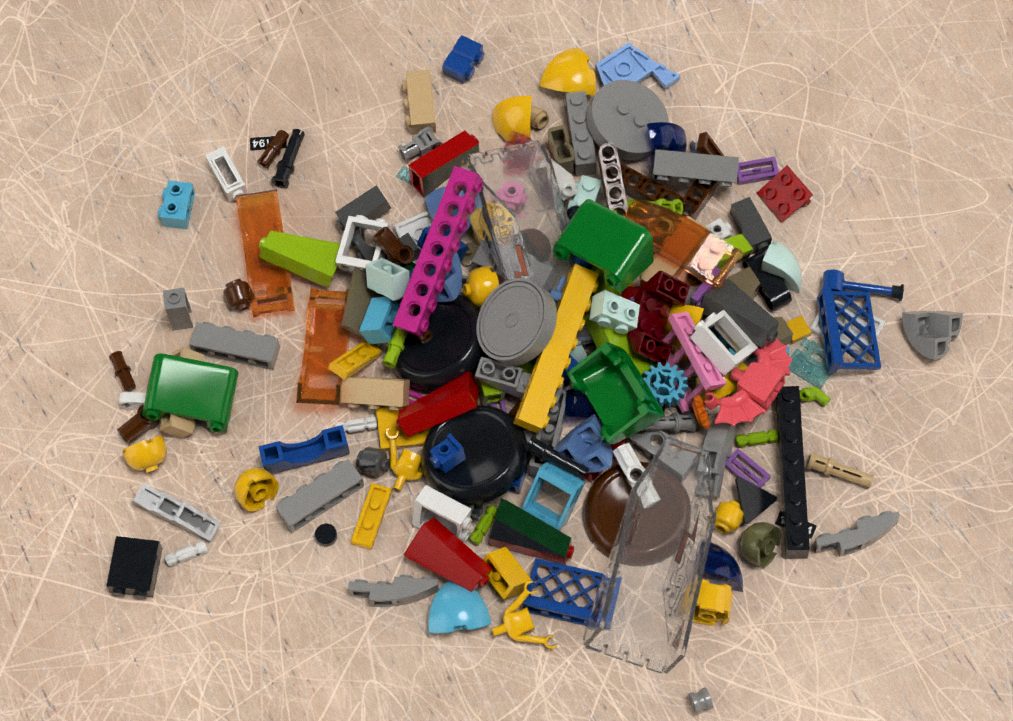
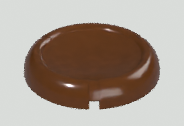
M647 462L640 463L647 471L646 474L648 478L650 477V482L661 501L646 509H643L639 501L637 502L633 514L638 513L629 545L625 546V542L633 518H631V523L628 518L637 500L635 497L637 496L631 493L632 487L627 482V478L620 465L608 469L594 481L587 493L583 507V522L592 543L595 542L598 546L597 549L604 556L610 557V559L612 555L610 556L612 554L611 551L615 549L616 552L613 555L616 557L614 558L613 556V559H617V561H614L629 566L653 565L672 556L680 548L685 531H690L692 523L691 502L682 483L668 470ZM638 471L630 475L634 481H638L643 477ZM618 533H619V534L621 533L620 541H619V543L617 544V541L619 540V538L617 537V534H618Z

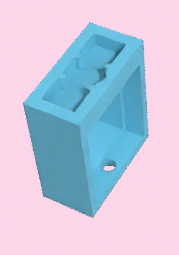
M547 461L539 468L521 509L560 531L567 524L585 482ZM545 480L570 494L561 516L536 502Z

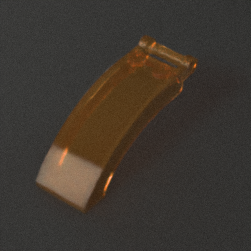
M277 189L236 196L253 317L283 310L295 311L290 271L259 258L261 249L258 246L262 237L267 238L270 230L284 233ZM287 299L286 302L258 306L260 303Z
M634 199L623 215L645 227L651 233L654 253L670 260L699 280L707 281L718 289L723 287L725 284L724 280L736 262L744 256L740 249L731 246L706 228L663 206ZM724 253L729 254L730 258L717 276L712 275V271Z
M310 289L305 346L297 387L296 403L340 405L342 378L329 370L328 367L332 361L349 351L350 331L341 327L349 289H346V291ZM317 298L345 300V305L317 304Z

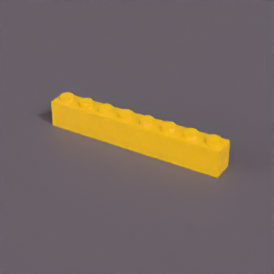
M574 264L570 269L561 292L562 297L558 300L556 306L557 320L554 333L548 345L537 357L513 424L535 433L547 427L550 419L547 414L549 409H553L557 397L554 395L556 390H559L563 384L564 377L561 376L563 370H567L570 365L571 358H569L571 350L574 351L578 343L576 335L578 331L581 332L584 326L585 319L582 318L584 313L588 312L591 307L592 300L589 299L591 294L595 293L598 288L599 281L596 280L599 273L578 264Z

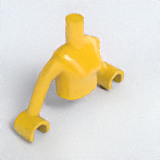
M388 427L386 429V437L390 441V468L398 476L393 488L401 491L406 480H419L425 474L422 468L419 470L421 465L420 455L403 449L397 460L396 439L399 431L397 430L395 436H390L388 432L391 427Z
M529 580L525 583L524 591L504 611V624L492 628L493 634L497 636L507 632L515 641L545 644L547 648L554 649L557 644L552 646L547 644V640L554 637V635L546 637L522 635L535 629L527 607L515 611L529 594H534L537 589L533 591L527 590V585L534 582Z

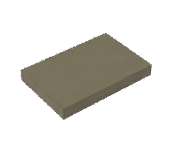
M358 268L353 270L341 327L364 338L359 330L371 298L386 296L367 288L366 272Z

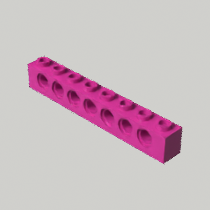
M454 166L393 322V326L420 337L427 331L429 317L437 306V296L442 292L445 285L444 278L446 273L451 270L454 253L459 249L461 234L467 229L468 216L473 212L475 198L483 187V178L478 173ZM463 189H467L466 194L462 197H459L460 191ZM459 208V213L452 217L453 210ZM451 228V233L448 236H444L445 230ZM444 248L442 255L436 256L438 249ZM432 268H436L435 274L429 276V271ZM428 287V293L425 296H421V291ZM420 307V313L417 316H413L414 310Z

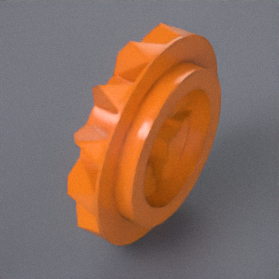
M697 395L693 397L692 406L699 426H703L705 430L710 427V420L702 397Z

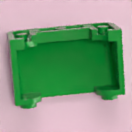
M587 199L579 206L554 244L553 253L559 260L569 261L575 255L604 271L605 283L609 287L622 292L653 263V238L645 227L591 199Z
M605 342L567 372L572 388L586 394L604 424L601 427L602 432L600 435L606 443L616 444L658 422L665 416L661 406L631 357L619 346Z
M162 353L156 354L153 357L142 417L156 421L162 418L164 413L207 421V427L212 432L227 433L239 373L236 369L229 366Z

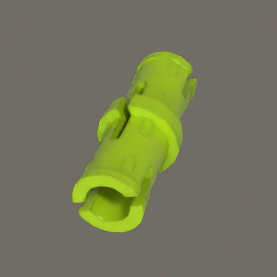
M395 328L393 337L387 344V353L382 362L386 367H396L398 357L404 350V341L408 332Z

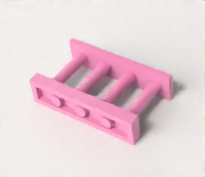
M675 313L668 318L673 329L661 340L670 344L678 337L682 345L674 355L670 352L668 359L669 367L672 368L674 365H677L687 354L691 365L684 371L683 377L689 379L696 372L701 381L693 391L688 386L685 398H679L678 406L684 414L694 412L692 406L694 396H700L705 390L720 389L726 382L720 371L690 339V336L695 332L693 329L695 324L689 313ZM678 383L676 384L675 390H677L679 387Z

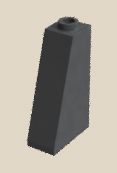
M728 278L704 295L701 308H704V315L709 316L713 312L718 314L725 310L750 340L762 348L776 340L779 322Z

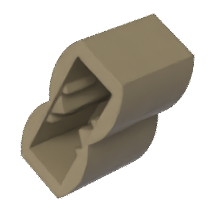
M563 125L549 128L548 148L554 161L567 172H574L575 155L572 146L569 144L567 129Z

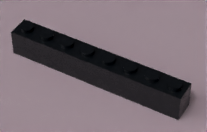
M783 386L776 396L785 559H807L810 547L799 386Z

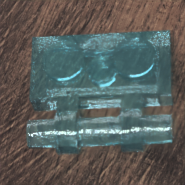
M804 337L800 345L807 349L805 352L798 348L790 357L792 362L789 365V370L821 390L832 375L827 370L825 350L818 346L819 343L816 341H810ZM815 353L823 359L821 362H818L811 355Z

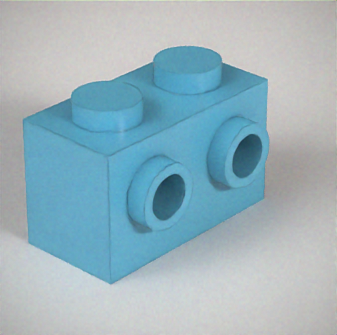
M168 180L167 188L163 189L162 198L164 202L163 206L159 207L158 218H161L163 226L188 229L195 198L193 183Z
M388 297L371 298L359 330L369 344L388 343L392 339L396 328L393 326V322L400 307L396 300H391Z

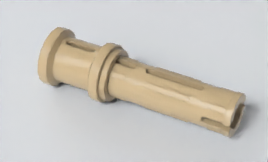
M814 451L807 466V470H817L824 473V476H830L831 474L870 488L874 475L836 463L831 457L828 459L816 455Z

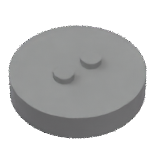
M616 80L607 83L595 94L587 109L586 121L592 138L599 146H602L604 143L614 144L618 150L619 159L640 160L650 156L661 145L668 133L669 119L664 104L652 90L634 81ZM604 149V151H606L607 153H609L610 155L613 156V153H612L611 150H609V149Z
M525 278L510 279L497 286L484 301L477 319V338L482 350L491 358L512 366L525 364L537 357L548 345L556 326L557 310L552 295L544 287Z

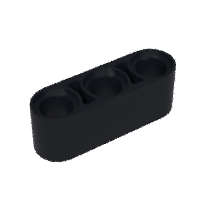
M761 251L743 260L744 268L750 266L760 282L759 293L768 307L774 311L790 303L792 297L780 276L761 270L762 261L765 253Z

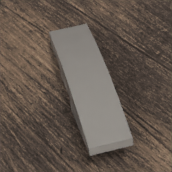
M143 483L132 503L151 514L208 542L211 541L221 524L184 501L182 503L165 492L161 493L146 483Z

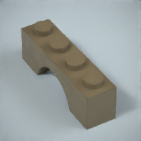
M750 266L728 277L729 280L735 283L753 300L759 293L760 282ZM774 317L779 322L777 328L778 341L784 345L791 343L793 333L783 317Z

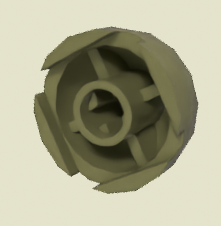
M766 522L754 523L749 526L740 536L743 556L756 566H768L777 554L773 552L775 545L780 546V528Z

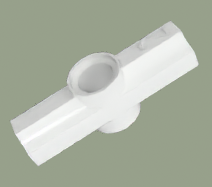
M630 443L623 444L612 451L643 509L650 508L661 501L650 480L646 481V477L648 479L647 474H645L646 470L639 462ZM638 471L643 477L638 481H634L630 475Z

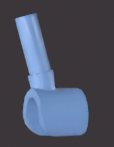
M566 277L561 278L556 290L549 289V293L552 295L555 303L562 297L561 291Z

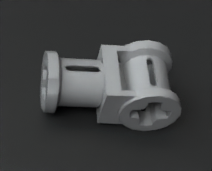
M432 127L423 128L418 134L412 136V142L404 146H398L405 162H409L410 158L418 154L422 157L442 144L433 134L434 130Z

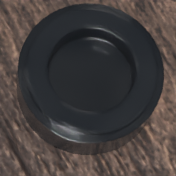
M327 523L318 526L315 531L316 541L324 547L333 545L337 540L335 527Z

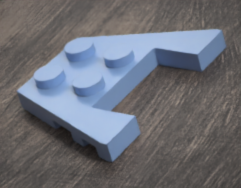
M629 43L596 63V70L602 86L616 80H630L640 83L650 75H653L662 87L667 89L680 80L679 74L676 72L672 73L666 69L665 65L656 63L647 54Z

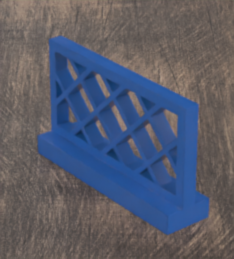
M823 287L817 296L828 373H836L838 369L880 370L881 362L870 293L831 291V287ZM834 298H841L846 304L840 308L835 304ZM855 298L864 299L865 306L862 309L853 302ZM848 306L858 312L854 318L844 311ZM839 315H842L849 321L845 327L837 322ZM860 315L868 321L866 327L856 321ZM851 324L861 331L857 336H854L847 330ZM842 334H845L852 340L848 346L840 341ZM862 334L870 338L871 344L869 346L859 340ZM854 343L864 350L860 355L850 349ZM845 352L855 359L853 363H844L843 355ZM867 352L873 357L874 363H867L861 357Z
M535 558L531 574V580L534 582L529 583L527 590L532 591L541 585L547 594L541 597L529 594L523 602V609L527 607L531 614L610 631L622 578L617 576L610 577L611 575ZM538 567H547L551 574L541 579L537 573ZM564 571L569 572L573 579L563 584L557 575ZM585 576L591 577L594 584L584 589L579 580ZM554 577L560 586L549 591L544 582ZM606 579V581L616 583L614 590L607 594L603 593L602 601L606 599L610 609L609 613L599 611L600 613L595 623L590 618L593 614V609L589 608H593L600 598L592 601L587 592L596 587L599 588ZM576 582L581 591L571 596L566 587ZM563 590L568 599L563 602H557L552 595ZM585 595L590 604L584 607L577 606L574 600Z

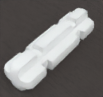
M368 417L366 420L364 418L348 420L347 423H344V421L336 422L335 427L343 425L344 431H348V433L365 431L366 428L369 430L376 429L377 420L376 417Z
M200 541L195 543V546L189 545L176 550L174 554L173 552L166 554L165 560L167 565L171 567L176 565L178 561L181 563L197 557L196 554L202 555L207 553L208 549L205 542Z

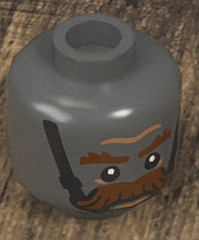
M366 447L358 453L356 465L361 473L379 477L388 471L390 460L387 459V453L384 450Z

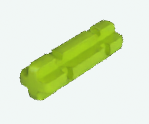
M774 429L768 430L767 433L760 431L748 433L746 436L745 434L736 435L737 447H746V444L753 446L766 444L767 441L769 443L777 442L779 438L778 432Z
M494 505L487 507L486 514H483L475 527V531L471 533L469 540L472 543L479 545L483 540L482 537L486 535L494 522L493 520L498 510Z

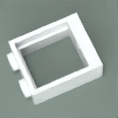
M356 215V217L348 216L335 263L341 270L353 272L354 269L358 268L366 272V264L380 258L385 259L386 253L376 245L372 261L348 257L355 228L361 227L379 231L383 227H388L392 232L393 230L388 222L383 219H376L374 221L362 215Z
M725 310L718 314L713 312L705 321H700L693 328L695 332L690 336V339L723 376L744 362L758 349ZM714 326L737 353L733 356L709 328Z
M425 485L414 501L412 525L421 528L424 523L435 517L462 542H466L470 535V530L468 529L472 523L470 518L471 508Z

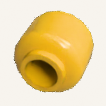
M733 500L721 502L712 516L715 529L724 534L736 532L743 520L744 514L740 509V504Z

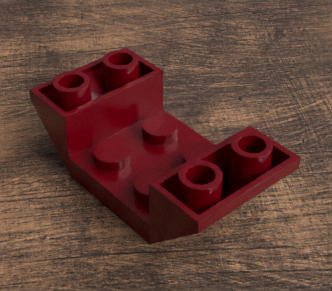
M658 271L638 289L635 303L640 304L638 324L636 329L627 333L636 353L656 363L660 362L662 366L666 365L672 346L661 340L672 305H685L690 285L663 271Z

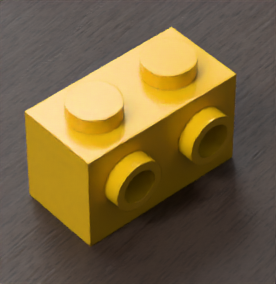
M507 547L489 552L483 559L493 568L488 575L489 581L503 600L521 594L524 591L525 583L531 580Z

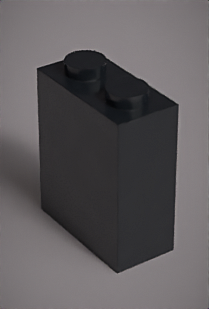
M116 536L106 584L112 595L117 597L133 595L137 599L153 598L163 549L160 541Z

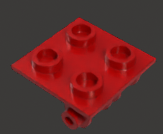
M788 165L757 192L782 223L802 205H809L811 203L810 198L813 196Z

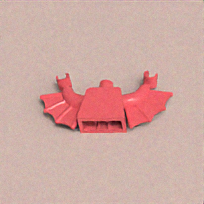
M776 338L773 343L770 342L764 348L757 346L758 349L753 352L757 358L756 362L750 363L746 371L735 367L730 376L731 380L738 382L737 392L734 395L721 397V399H716L712 392L704 395L708 400L704 401L708 409L712 410L721 405L714 422L715 424L727 423L735 426L740 422H752L756 416L767 412L785 384V375H791L789 365L792 362V358L786 352V344H782Z

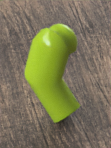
M815 386L800 390V400L805 402L817 400L825 407L831 400L829 396Z

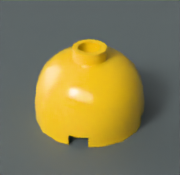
M483 266L472 270L462 287L464 296H467L479 308L482 307L489 294L499 286L496 272H491L490 270L493 268L492 266Z
M163 435L153 437V440H144L124 448L122 453L127 464L135 470H146V473L159 469L158 464L164 461L167 453Z
M253 467L240 474L234 486V493L242 507L249 512L258 511L266 506L262 503L267 499L273 500L275 498L279 483L267 470Z

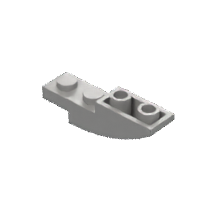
M481 357L475 374V378L519 398H523L531 374L523 372V368ZM564 383L562 384L559 390H556L554 395L555 397H557L555 405L557 406L564 388Z
M718 413L708 429L697 467L700 476L696 494L700 496L704 494L706 497L720 498L726 459L731 458L736 425L732 426L727 423L715 424Z
M885 511L875 517L869 515L862 516L855 522L854 530L846 528L832 535L830 533H823L818 538H815L813 545L815 553L837 549L839 557L860 551L881 539L897 524L900 516L899 511L893 513L892 511Z
M405 574L400 575V577L394 576L393 585L385 581H378L376 584L357 579L355 582L349 581L348 586L350 597L369 598L371 607L406 605L420 601L439 591V582L435 578L424 576L422 579Z

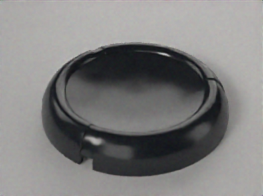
M458 295L453 301L437 302L435 311L431 312L429 317L428 330L433 335L432 339L427 343H422L416 335L407 334L404 341V350L398 357L396 367L393 368L400 379H410L411 387L431 391L459 378L467 371H470L472 374L478 367L481 357H484L486 354L479 345L476 331L480 308L461 295ZM420 307L416 308L413 312L416 316L420 313Z
M477 405V408L433 426L424 441L421 453L422 470L431 488L463 505L482 504L500 497L513 487L511 482L515 478L519 480L526 467L528 453L524 452L528 443L522 428L513 424L514 418L507 412L488 405ZM448 434H451L463 447L466 459L447 473H444L440 468L436 469L431 463L430 450L447 439Z

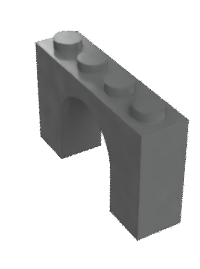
M376 185L336 211L335 213L339 218L336 222L340 229L344 231L348 216L356 217V215H362L369 220H374L390 210L391 207ZM356 227L351 245L352 247L357 245L359 251L356 253L360 259L372 261L376 247L365 243L366 228ZM406 233L399 240L404 245H409L413 249V262L419 258L421 251L410 234Z
M748 197L731 204L730 215L740 234L742 233L754 249L753 252L739 260L743 261L756 252H765L771 244L772 236L751 198ZM705 241L699 250L710 244Z

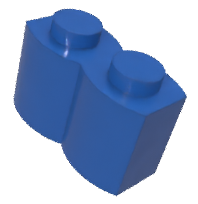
M461 35L443 63V74L462 83H465L467 79H471L475 72V65L477 63L480 64L484 58L483 45Z

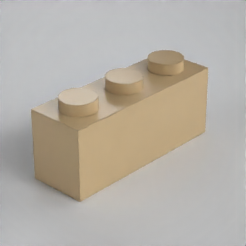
M430 70L406 72V80L402 81L403 91L408 92V97L404 98L405 110H410V115H406L407 128H412V135L418 134L420 130L426 127H432L433 133H435L436 122Z
M350 376L346 380L342 379L341 403H348V407H361V404H368V408L381 409V405L389 406V410H400L402 407L409 405L410 379Z

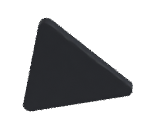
M741 477L735 479L740 508L744 513V524L750 523L777 501L775 495Z

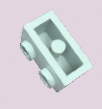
M582 175L580 182H576L578 193L575 194L574 200L570 199L567 210L571 206H580L587 199L598 203L602 193V180Z
M384 258L366 264L367 288L391 300H400L404 297L410 281L409 270Z
M604 290L592 296L590 320L597 322L600 326L609 327L615 330L616 333L626 334L637 328L640 304Z

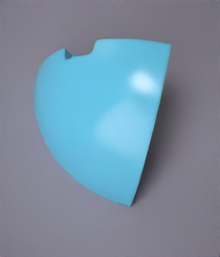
M449 580L439 589L433 599L428 620L429 633H451L461 629L472 630L491 624L488 609L476 590L471 592Z

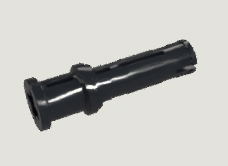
M300 129L292 130L284 156L276 165V174L271 179V183L276 187L285 189L289 186L288 180L295 170L293 164L305 136L303 131L299 135Z
M534 434L532 435L524 452H530L538 456L540 461H549L580 478L582 481L584 480L590 468L553 449L552 444L549 443L547 445L536 439Z

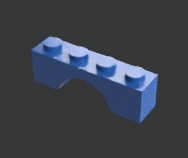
M343 425L322 430L316 437L300 443L287 444L278 441L258 446L263 467L271 474L350 454Z

